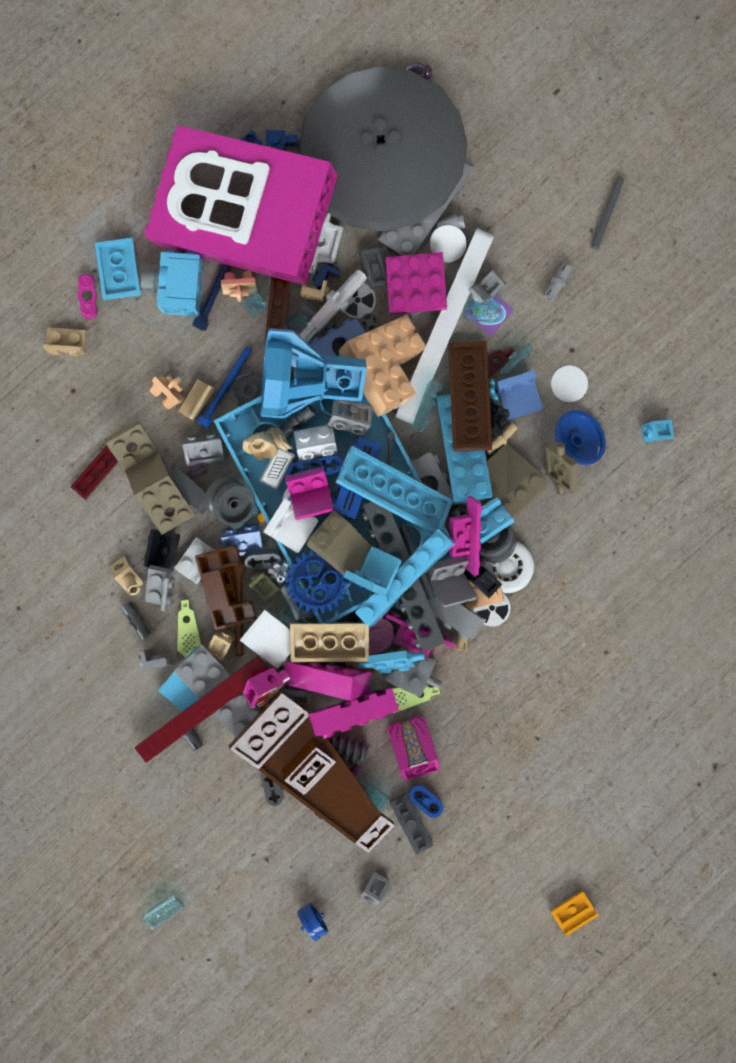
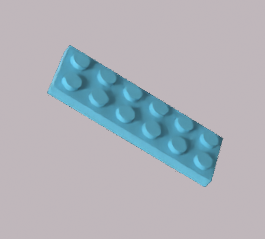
M451 394L436 396L454 505L467 503L468 496H472L478 501L493 499L485 450L453 452Z
M354 446L349 449L336 480V483L432 534L438 529H443L453 503L452 499Z

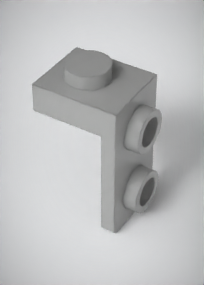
M492 270L479 284L471 286L468 290L476 302L484 303L491 300L507 283L495 270Z

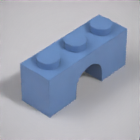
M357 318L352 321L347 319L340 324L341 327L338 329L332 328L324 333V337L320 339L316 337L309 341L308 344L322 356L336 357L332 344L336 342L345 344L346 341L366 332Z

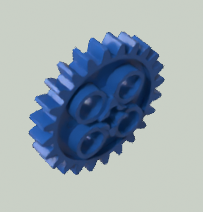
M310 550L308 557L302 553V560L297 557L295 558L296 565L290 563V567L293 570L286 571L291 577L285 578V582L290 583L285 589L291 590L288 597H295L292 601L293 604L296 602L300 603L298 609L306 606V613L312 608L314 614H316L317 609H320L323 614L325 607L331 611V604L339 605L337 599L343 601L344 598L341 593H347L343 586L349 585V582L343 581L345 579L344 575L318 554L314 555L312 550ZM310 564H317L319 571L312 573L308 567ZM326 567L327 571L320 580L322 585L317 584L311 595L307 597L306 594L314 582L312 579L316 580L323 568ZM333 575L336 578V582L328 584L325 581V576ZM300 580H306L309 586L307 589H300L297 583ZM322 591L325 594V598L323 600H316L314 593Z

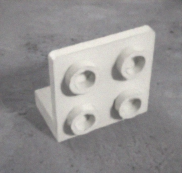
M284 498L264 533L299 553L317 525L318 519L311 516L296 520L292 503Z

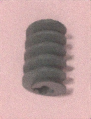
M334 732L330 741L340 756L345 754V760L352 756L353 763L359 758L360 765H363L369 745L366 747V741L363 740L359 745L358 738L351 742V736H347L344 740L342 733L336 738V732Z

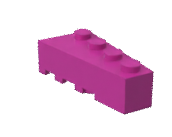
M291 660L285 662V670L290 677V680L284 683L285 685L349 701L370 693L372 674L370 670L321 662H291Z
M387 688L375 690L354 700H346L308 714L315 736L328 738L333 736L335 731L340 730V732L352 729L351 726L353 725L361 726L369 723V720L384 718L387 714L399 711L393 689Z

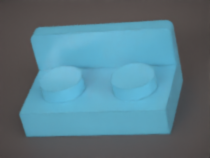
M498 497L488 501L482 507L480 515L481 544L514 522Z

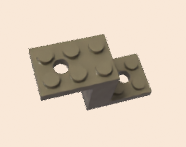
M138 420L104 439L108 448L125 470L134 496L162 535L195 516L194 511L176 486L165 459ZM129 443H136L134 448H127ZM169 507L174 508V509H173L171 512H169V513H165V512H164L165 509H167V508H169Z

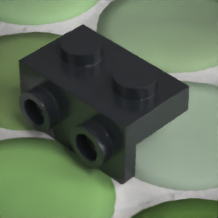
M151 529L148 537L147 551L144 556V567L149 568L152 565L174 570L180 534L166 532L162 535L159 530Z

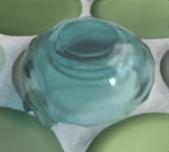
M295 313L287 318L285 329L294 330L300 335L308 326L310 319L307 316H300L298 313Z

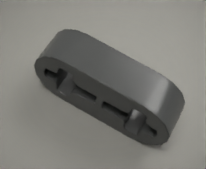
M276 549L251 550L245 554V566L251 570L268 569L269 566L274 567L273 563L276 561L281 563V554Z
M263 774L261 778L267 803L271 806L280 805L284 798L282 788L274 781V786H271L270 781L265 779L267 776ZM272 789L275 790L276 795H280L277 802H274V799H270Z

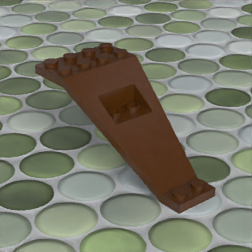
M280 690L230 743L229 749L261 771L367 853H370L394 828V822L378 810L328 738H323V736H315L308 714L310 712Z

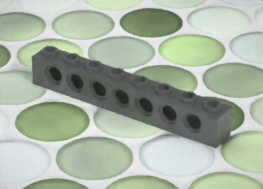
M372 501L364 504V510H361L364 520H369L372 528L368 530L372 540L377 539L379 544L376 548L388 554L391 551H397L401 559L400 568L410 556L392 512ZM376 515L384 516L385 523L379 526L374 523ZM390 533L393 537L392 542L389 544L383 543L381 540L382 534ZM418 578L410 586L415 591L414 597L408 599L403 594L400 597L401 601L398 603L402 613L407 612L409 619L406 622L409 630H414L416 637L413 639L417 649L421 648L424 652L444 644L445 641ZM416 605L422 608V614L419 617H415L411 613V609ZM422 624H428L430 627V631L426 635L419 633V627Z

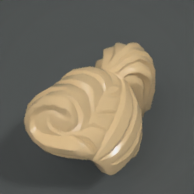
M274 426L269 428L267 432H258L251 435L242 444L243 450L248 454H253L257 460L274 458L277 454V447L284 451L292 449V446L287 443L284 432Z

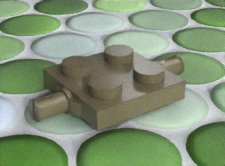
M563 442L557 443V447L552 443L546 446V475L557 484V494L564 495L566 493L565 489L571 494L578 491V462L566 454L565 443Z

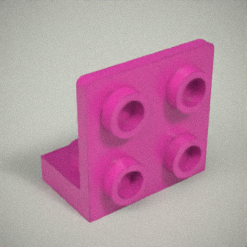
M323 467L285 476L296 520L334 510Z

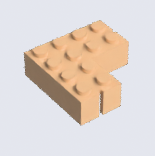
M408 315L346 341L339 350L342 357L366 359L367 369L363 393L369 404L373 407L377 417L408 403L417 394L400 364L417 357L426 348V345L420 335L414 333L415 327Z

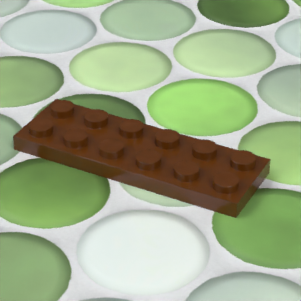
M487 342L448 343L453 452L492 450Z

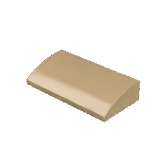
M290 623L291 662H368L369 627L365 623Z

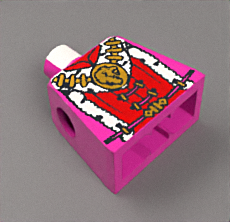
M271 668L248 679L243 695L252 709L273 698L282 689L284 683L290 680V677L286 670L277 673L274 668Z

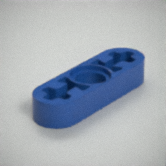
M338 456L296 462L288 466L287 475H293L290 474L293 471V467L301 470L304 469L302 465L307 464L306 471H309L312 463H318L324 468L322 461H326L325 464L328 465L332 463L333 459L337 463L339 462L340 465L337 466V470H333L332 467L326 468L328 472H325L326 476L337 474L340 472L343 462Z

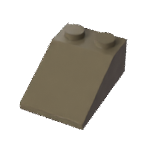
M334 510L308 539L307 543L310 549L342 575H345L346 570L353 573L355 570L360 571L372 547L348 521Z

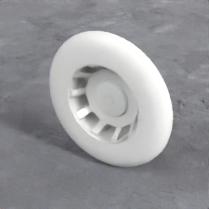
M517 541L513 554L507 560L493 564L481 559V566L488 569L492 575L499 574L501 576L499 581L502 584L503 593H513L524 588L531 580L534 572V561L530 551ZM514 554L518 556L517 559L513 557Z

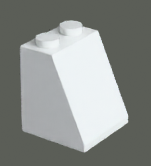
M264 610L240 641L277 669L280 666L284 668L285 662L291 660L288 657L291 654L290 627L270 610Z

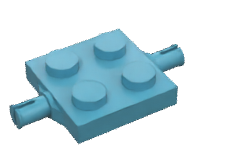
M405 650L368 656V662H359V668L371 667L381 674L391 673V670L395 669L407 671L410 670V667H416L415 661L425 660V653H408Z

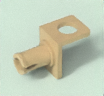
M123 556L109 568L114 579L130 595H136L140 591L139 586L143 584V580L130 567L126 557ZM123 564V567L116 571L117 566Z

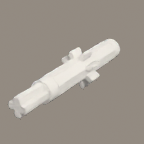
M356 270L336 292L331 290L326 296L327 302L315 314L299 336L308 343L316 333H319L338 311L343 313L348 308L349 302L347 301L367 280L365 274L360 270Z

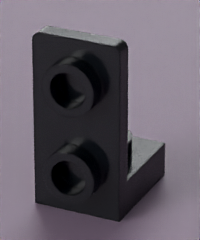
M481 565L479 574L476 576L466 569L464 571L468 581L474 584L487 598H490L502 585L488 569Z

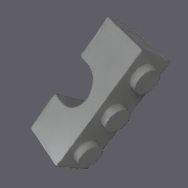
M429 452L411 461L420 480L425 477L433 478L437 482L436 491L453 500L452 490L447 483L450 480L445 471L441 472L438 466L441 463L436 454L432 455Z

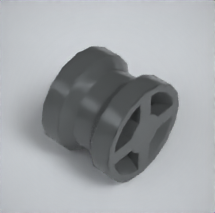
M367 313L361 318L360 324L365 332H369L379 327V318L373 313Z

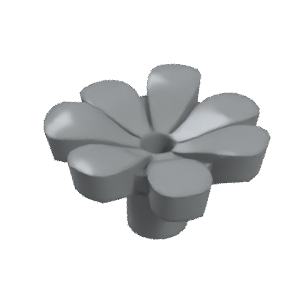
M276 561L273 563L274 567H268L269 578L272 581L277 580L278 584H282L285 578L291 577L286 573L287 570H291L290 567L287 568V561H283L281 565Z

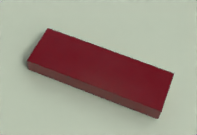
M107 445L71 486L85 500L118 463V460Z

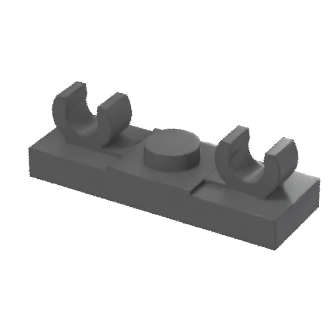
M404 794L390 801L389 803L415 854L417 855L432 847L433 844L408 795Z

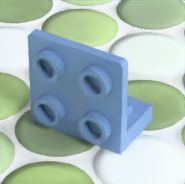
M534 370L496 383L495 386L503 408L508 409L510 412V416L506 418L507 420L543 409L534 381L536 378Z

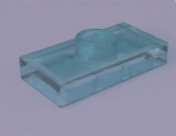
M528 343L519 353L513 352L507 358L509 362L500 369L499 373L503 377L509 374L532 352L533 347Z
M173 894L143 914L141 918L145 924L154 929L185 907L183 902Z

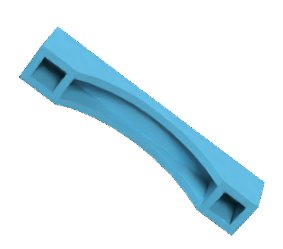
M438 529L397 570L386 597L374 593L355 613L368 627L374 626L404 592L441 559L456 542L443 529Z

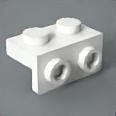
M324 425L294 431L299 461L324 456L328 457L338 453L333 427Z

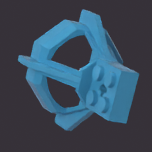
M270 328L267 333L264 351L261 416L286 418L313 401L322 400L323 398L362 402L367 369L366 359L322 356L294 330ZM291 366H292V367H296L295 370H294V384H295V385H291V386H290Z

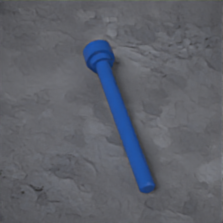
M245 347L205 413L202 412L195 421L207 429L212 423L211 416L251 354L252 349L250 347Z

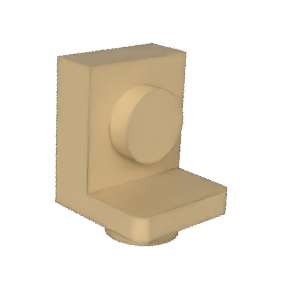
M323 280L321 290H318V287L313 285L302 286L301 297L323 303L324 298H327L326 296L330 292L328 281Z
M225 628L217 630L207 649L216 659L223 661L236 638L235 634Z

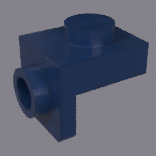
M323 263L320 271H316L312 278L313 285L318 287V290H321L323 280H327L329 274L340 279L341 272L339 268L330 263L328 265Z

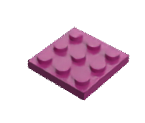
M443 252L386 257L390 315L447 310Z

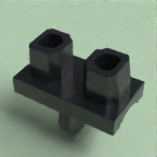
M490 399L492 434L499 437L503 435L501 424L506 423L505 419L510 416V412L508 409L503 408L502 405L491 403Z

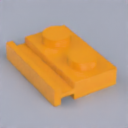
M583 890L550 910L565 936L598 916Z

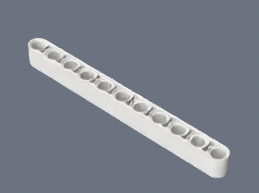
M479 228L476 229L446 298L447 310H441L410 381L417 394L408 403L399 407L396 418L413 425L470 294L468 289L474 285L495 235Z

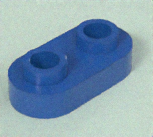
M421 784L411 787L409 791L411 801L426 815L435 818L442 814L443 804L441 800L429 789ZM416 791H422V796L417 797L415 795ZM432 803L437 805L435 810L430 809Z

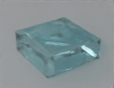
M254 291L241 303L253 318L268 306L257 291Z

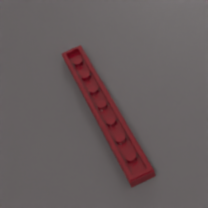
M256 656L136 745L135 750L147 763L242 693L247 680L269 670L259 656Z

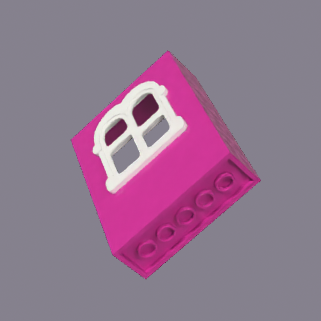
M177 125V129L172 135L171 149L167 152L166 166L161 172L162 180L160 187L156 190L155 204L150 210V221L145 227V237L160 248L176 250L186 254V251H193L200 255L202 259L306 285L338 177V173L331 162ZM198 163H208L223 167L225 172L220 188L213 190L195 185L190 178L192 168ZM234 171L249 173L254 176L250 193L247 197L228 193V187ZM189 194H199L207 198L200 219L188 217L182 212L181 203ZM217 199L245 207L239 228L235 229L210 222L212 208Z

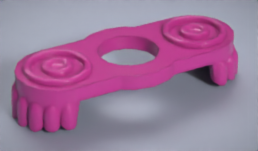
M82 274L78 279L79 291L77 297L80 301L82 316L90 320L95 318L98 313L96 309L97 294L94 290L95 279L89 274ZM86 290L92 292V298L89 301L82 299V293Z

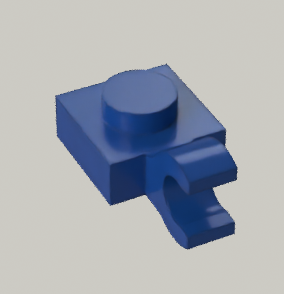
M266 130L265 146L285 151V146L297 147L299 138L295 134L286 136L285 130Z

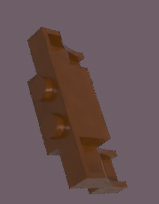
M237 545L196 555L195 559L201 577V585L205 591L206 603L209 606L215 630L256 620L257 617L252 600L243 603L238 602L229 569L230 566L242 563Z

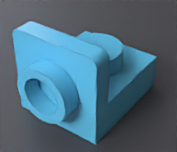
M672 420L652 421L642 424L644 443L673 439Z

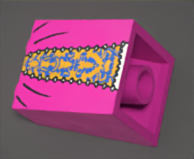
M424 716L412 717L404 723L395 722L391 727L387 728L404 781L441 770Z

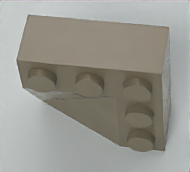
M507 443L487 461L493 499L498 497L511 517L549 483Z

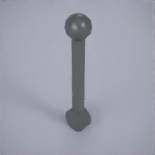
M392 432L387 435L389 440L387 465L391 466L392 443L395 439V434Z

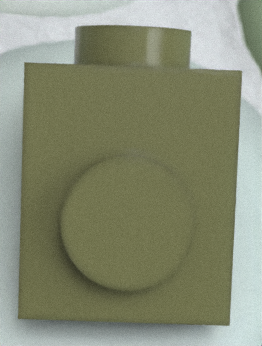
M257 572L250 579L252 583L249 586L253 588L264 602H267L280 590L265 572L261 574Z

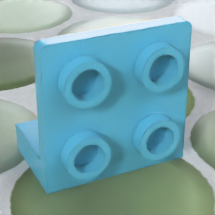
M371 547L361 570H355L354 573L346 570L344 578L386 597L401 564V559Z

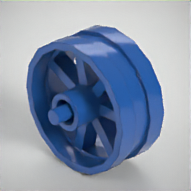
M309 902L304 908L297 911L303 925L301 930H306L314 941L328 934V928L323 920L325 914H320L312 903Z

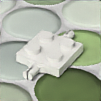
M329 213L326 215L327 217L324 221L309 272H312V274H315L318 263L334 265L343 227L330 223L331 214Z

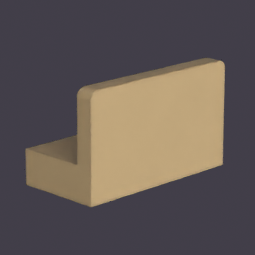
M197 379L178 412L196 422V418L201 414L215 389Z

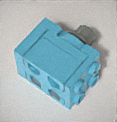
M166 250V252H161L160 270L154 268L153 272H142L141 286L143 289H152L153 293L158 291L157 307L163 314L198 316L201 314L204 262L201 256L193 251H186V254L178 253L176 250Z

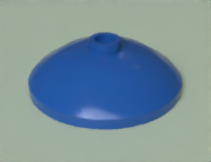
M572 410L563 414L558 419L555 427L557 443H565V452L568 456L574 458L579 465H591L601 459L605 452L606 439L600 424L591 415L583 411Z

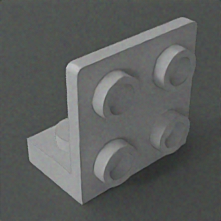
M465 555L436 562L429 568L427 574L428 581L443 607L472 601L477 598L476 592L464 575L468 564V559Z

